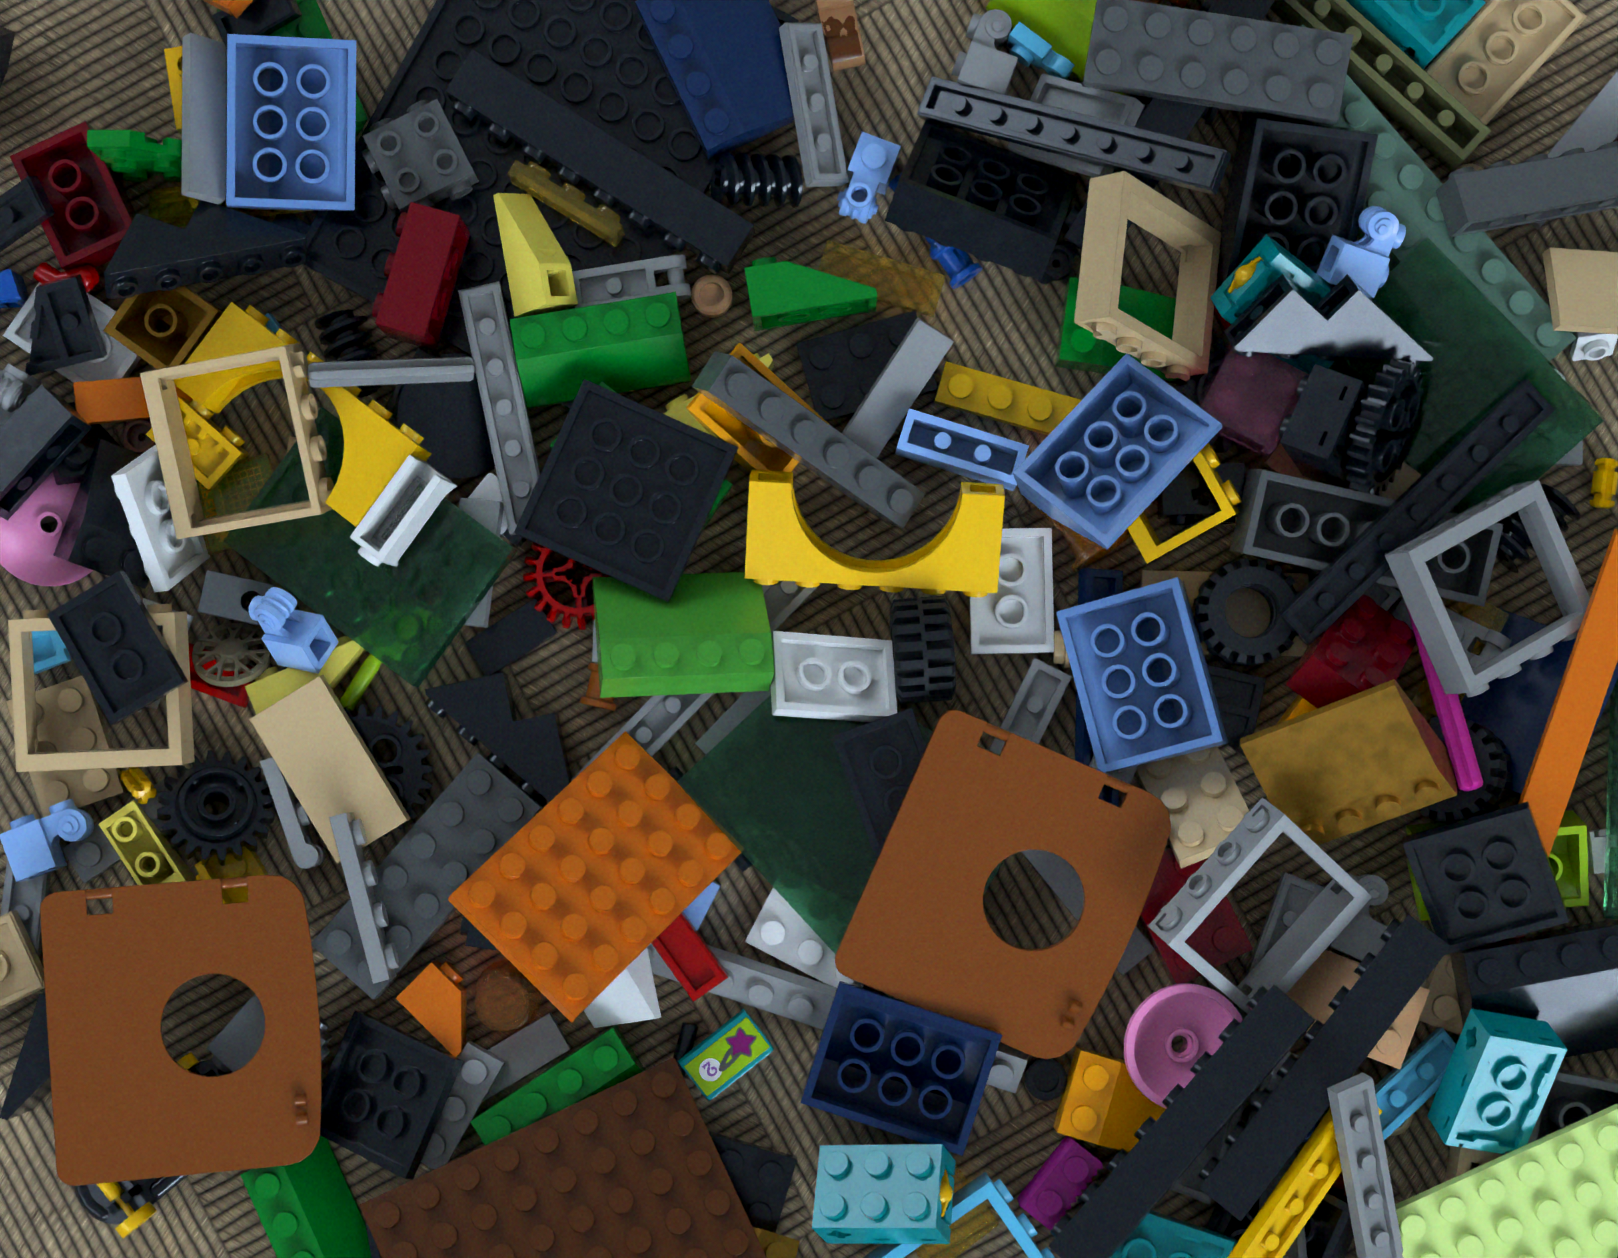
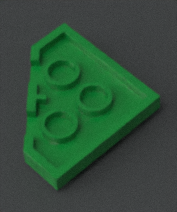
M87 130V147L119 176H122L123 180L144 182L147 181V176H163V179L166 181L182 182V140L166 137L163 138L162 145L158 144V141L154 138L145 137L144 132L133 130ZM226 149V166H227V149Z

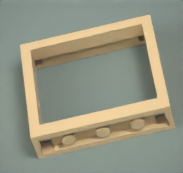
M1126 171L1090 178L1074 323L1093 333V337L1104 339L1116 346L1117 351L1141 360L1142 365L1161 371L1167 379L1180 378L1187 381L1190 379V376L1208 373L1214 304L1210 297L1216 291L1221 232ZM1127 219L1181 252L1172 340L1118 309Z
M298 343L140 373L177 539L315 516L332 510L325 501L331 494L334 483L326 475L323 461L327 457L326 444L323 437L317 433L315 419L318 416V407L314 395L309 394L306 382L308 361L304 352H300ZM280 360L310 500L204 518L174 379Z
M172 604L146 605L156 626L162 625L163 638L189 681L166 695L169 746L38 752L32 631H52L56 629L47 615L49 609L23 610V619L8 620L16 772L172 766L195 762L187 611L172 612Z

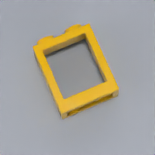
M1209 443L1193 458V461L1221 511L1162 544L1145 513L1142 512L1127 529L1147 564L1240 513L1236 504L1242 502L1230 480L1223 483L1216 470V467L1221 465Z

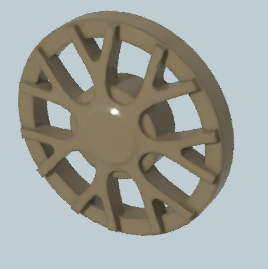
M243 622L225 623L209 629V631L199 637L193 647L192 662L196 673L204 681L221 687L239 686L256 679L267 669L272 657L261 639L265 633L259 628ZM241 633L249 634L244 640L238 639ZM225 634L230 635V638L223 641L217 638ZM263 644L264 649L248 650V647ZM206 645L215 647L214 651L202 650ZM216 659V664L208 670L202 667V665ZM249 659L258 663L251 670L245 666ZM223 670L235 671L234 676H222Z

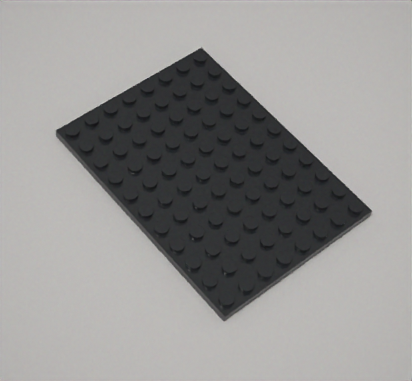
M437 0L355 145V210L318 211L306 233V262L301 265L373 304L379 292L384 293L388 277L384 276L385 264L389 253H396L400 237L396 236V227L401 212L398 208L391 211L380 190L381 187L386 185L381 172L378 171L373 174L361 152L368 148L363 135L369 133V128L376 122L386 118L395 120L407 114V109L411 105L426 99L430 102L438 99L479 180L478 183L472 185L473 190L467 195L455 200L447 197L435 203V209L460 215L470 231L440 340L466 354L472 355L458 290L500 282L508 320L519 318L514 317L493 197L496 193L530 194L570 261L572 271L671 256L675 249L660 239L662 233L650 225L646 230L636 226L625 217L627 214L626 210L616 204H613L611 208L604 206L590 195L592 189L581 182H578L576 186L569 184L555 173L557 167L546 160L542 164L532 161L521 153L522 145L510 138L506 143L500 141L486 131L485 128L488 124L474 116L472 121H469L451 109L450 106L453 102L450 101L445 90L472 49L706 194L711 185V177L716 159L709 162L638 16L635 3L637 0ZM772 6L781 26L785 22L799 23L798 19ZM662 273L655 274L656 283ZM574 401L560 403V405L570 410Z

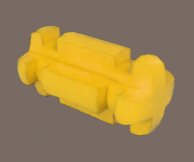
M1599 458L1594 463L1595 466H1598V469L1593 471L1591 494L1594 495V498L1590 500V505L1595 508L1609 509L1615 505V501L1611 499L1613 495H1616L1618 472H1615V468L1618 467V460Z
M129 767L128 770L121 772L120 779L123 780V784L131 792L132 796L138 800L139 804H147L149 798H155L157 789L154 788V785L142 769H139V767Z

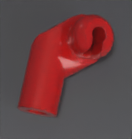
M42 262L36 268L33 278L44 284L81 274L86 292L88 293L98 284L99 273L91 265H84L60 272L47 262Z

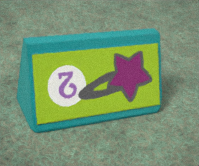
M742 1009L680 1058L678 1062L705 1098L710 1101L774 1050V1047L745 1009Z

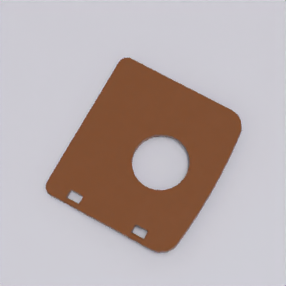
M957 709L947 710L937 721L885 839L880 855L874 864L837 948L834 958L836 968L842 975L909 1004L1002 1033L1001 1043L1033 1057L1043 1059L1060 1057L1070 1051L1078 1041L1103 996L1131 938L1157 873L1171 831L1169 811L1159 798L1142 788L990 724L964 711ZM983 732L1005 741L1000 754L978 746ZM1104 784L1125 793L1120 807L1098 798ZM1026 850H1043L1062 857L1075 869L1083 888V908L1073 930L1059 942L1039 949L1017 947L1001 939L988 924L983 908L984 888L992 871L1007 857Z
M267 874L58 891L49 894L43 899L40 907L56 1170L58 1177L63 1183L79 1186L285 1166L300 1162L313 1152L319 1141L321 1129L322 1072L320 1016L315 964L306 905L302 892L294 882L283 876ZM248 888V902L223 904L222 889ZM112 898L113 913L88 915L87 900ZM206 974H223L236 978L246 984L259 999L265 1016L263 1041L254 1057L238 1070L219 1076L200 1075L182 1067L170 1055L162 1036V1015L171 995L183 983Z

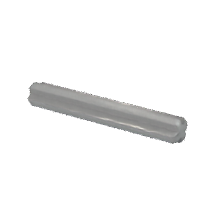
M469 356L312 362L308 365L307 379L309 386L312 388L468 382L474 378L475 365L473 359Z

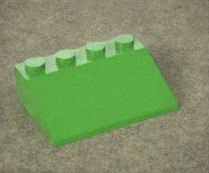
M745 572L682 574L670 602H666L615 578L593 577L600 698L769 691L775 671L771 630L762 585L755 583L754 579H744Z

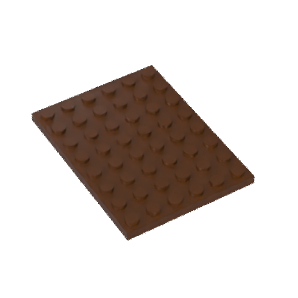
M674 1057L360 1204V1208L382 1258H766Z

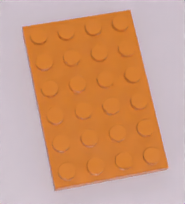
M625 731L449 896L448 901L572 1023L745 848Z

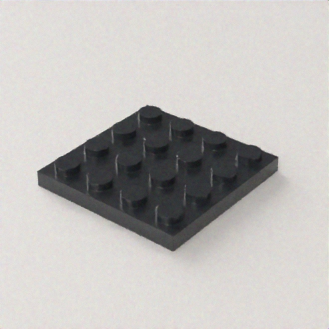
M584 379L514 533L659 599L670 602L737 455L738 447Z

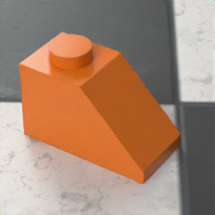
M435 960L396 999L451 1055L457 1057L466 1046L467 989L460 983L464 979L463 975L450 962L445 961L441 964L438 960Z

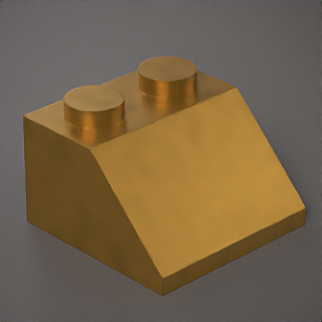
M185 285L170 291L158 290L137 294L125 299L103 331L150 365L160 369L185 364L223 312Z

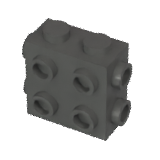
M427 99L416 102L407 109V114L395 120H392V118L382 119L369 128V133L363 135L368 148L361 152L373 174L378 171L381 172L386 185L381 187L380 190L391 211L398 208L401 213H408L410 202L436 208L435 203L447 197L455 200L467 195L473 190L472 185L479 182L438 99L431 102Z
M255 994L207 1046V1049L214 1055L211 1058L212 1062L226 1074L234 1072L247 1064L257 1053L263 1041L265 1016L262 1005ZM320 1016L322 1062L330 1053V1050L325 1046L333 1037L326 1031L329 1028L328 1023Z

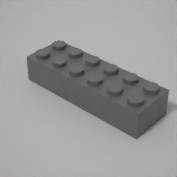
M1097 0L1082 87L1333 126L1339 119L1354 35L1134 0Z
M1248 468L1241 499L1242 502L1239 508L1240 513L1237 516L1230 551L1322 571L1376 520L1395 499L1377 495L1372 497L1371 494L1262 469ZM1448 512L1433 528L1458 514ZM1495 523L1425 562L1441 598L1484 607L1503 524ZM1391 569L1375 582L1399 588Z
M476 753L375 869L378 878V884L373 886L376 901L384 903L389 920V926L383 927L387 943H394L400 962V967L395 968L396 977L373 984L351 899L346 902L312 941V946L373 1000L381 997L457 910L448 901L449 896L545 807L526 793L511 776L495 766L484 753Z

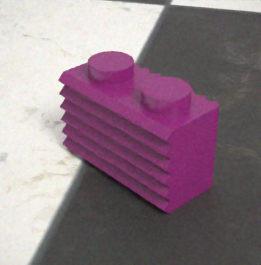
M1066 1135L1016 1198L1017 1202L1031 1216L1046 1228L1052 1230L1055 1223H1058L1060 1220V1216L1066 1214L1065 1210L1071 1209V1203L1076 1202V1196L1082 1195L1081 1189H1087L1086 1183L1092 1182V1176H1097V1169H1103L1102 1162L1078 1140Z

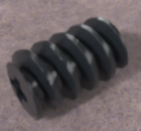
M724 152L716 159L711 177V197L721 204L723 194H726L728 204L735 206L739 194H742L745 206H751L755 195H758L759 204L761 207H766L769 204L771 195H773L777 207L784 206L786 196H789L792 208L799 206L803 193V181L800 165L793 155H785L780 158L776 154H771L765 158L762 154L758 153L753 154L751 157L745 153H738L733 157L729 152Z
M347 309L331 312L314 322L317 329L325 330L319 335V340L321 344L329 346L323 352L326 360H368L369 357L377 353L376 347L363 346V342L373 337L372 332L359 331L358 329L359 326L368 321L367 316H355L353 310ZM384 385L358 386L362 391L357 397L363 398L371 395Z
M1541 484L1560 530L1566 532L1569 527L1564 517L1567 515L1573 520L1579 521L1581 518L1579 511L1559 490L1549 485ZM1516 511L1510 517L1507 516L1497 522L1503 524L1496 558L1502 565L1514 573H1518L1514 560L1517 558L1523 563L1529 564L1531 559L1526 550L1528 548L1534 550L1519 513Z

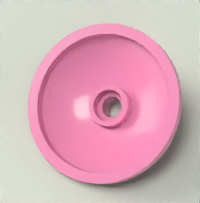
M52 472L8 521L0 517V564L9 573L34 585L62 586L78 581L93 571L53 556L81 483L57 485ZM46 516H52L58 522L57 529L51 533L45 532L41 527V521Z
M1192 983L1170 985L1147 997L1132 1015L1124 1038L1126 1068L1138 1090L1152 1102L1167 1109L1162 1101L1178 1083L1185 1088L1194 1078L1195 1074L1190 1069L1206 1051L1213 1056L1223 1044L1218 1038L1219 1035L1234 1018L1240 1023L1243 1021L1236 1007L1219 992L1206 986ZM1181 1036L1183 1039L1182 1047L1178 1050H1173V1039Z

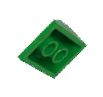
M776 257L756 259L752 261L751 267L744 268L754 331L876 311L877 291L874 287L788 261L777 262Z
M1070 277L1065 288L1055 367L1107 374L1126 353L1117 351L1116 346L1104 339L1093 337V333L1074 323L1079 278ZM1120 285L1118 309L1172 340L1176 298ZM1130 355V356L1133 357L1135 360H1137L1139 363H1141V360H1139L1138 358H1136V357ZM1145 366L1165 382L1178 383L1179 378L1167 379L1161 371Z

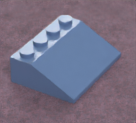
M227 34V208L355 210L357 40Z
M1125 354L1013 472L1021 495L1049 517L1103 548L1108 549L1222 428V423L1129 354Z
M1176 577L1056 612L1098 770L1109 773L1228 743L1184 581Z

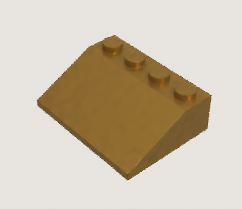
M1395 679L1240 738V746L1269 802L1284 813L1317 845L1457 796L1456 778L1446 746Z

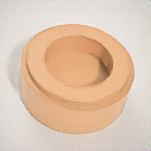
M711 274L699 278L691 291L694 308L701 315L709 318L725 314L733 301L732 289L729 283L718 275Z

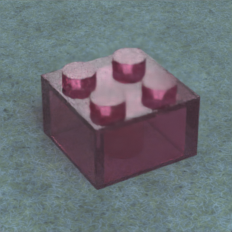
M1230 344L1198 406L1222 423V428L1218 433L1267 457L1275 450L1280 440L1279 431L1285 416L1288 413L1293 414L1299 399L1296 398V393L1301 379L1304 375L1309 374L1269 353L1258 352V355L1253 357L1238 355L1233 352V345Z

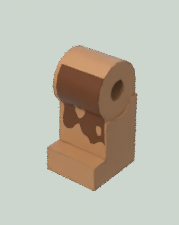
M815 0L819 23H822L826 51H828L833 72L865 65L864 48L854 0Z

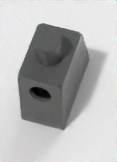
M207 570L198 612L260 626L258 621L251 619L249 609L244 608V599L248 595L265 596L268 589L276 586Z

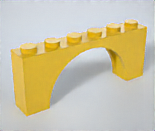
M231 302L185 364L289 344H300V342L281 328L274 333L265 325L270 319L249 304L244 310ZM311 351L306 356L308 365L312 362H325ZM280 360L178 378L174 379V383L201 406L219 414L241 392L262 382L282 379L283 374ZM358 386L321 388L336 408L344 436V454L340 474L325 503L357 527L409 454L426 461L431 453L420 445L424 439L423 436L405 423L399 429L389 421L393 414L374 399L369 404H366L357 397L362 391Z
M751 470L748 493L744 579H754L753 581L760 585H775L779 581H795L796 585L806 588L818 587L820 583L837 584V587L845 590H858L862 588V585L879 586L880 590L891 593L901 592L904 588L921 589V592L929 595H941L946 590L962 591L964 595L969 597H985L988 593H997L1005 501L1003 484L961 482L958 501L950 519L930 542L920 549L898 558L866 560L839 552L814 533L804 519L797 504L793 485V472Z

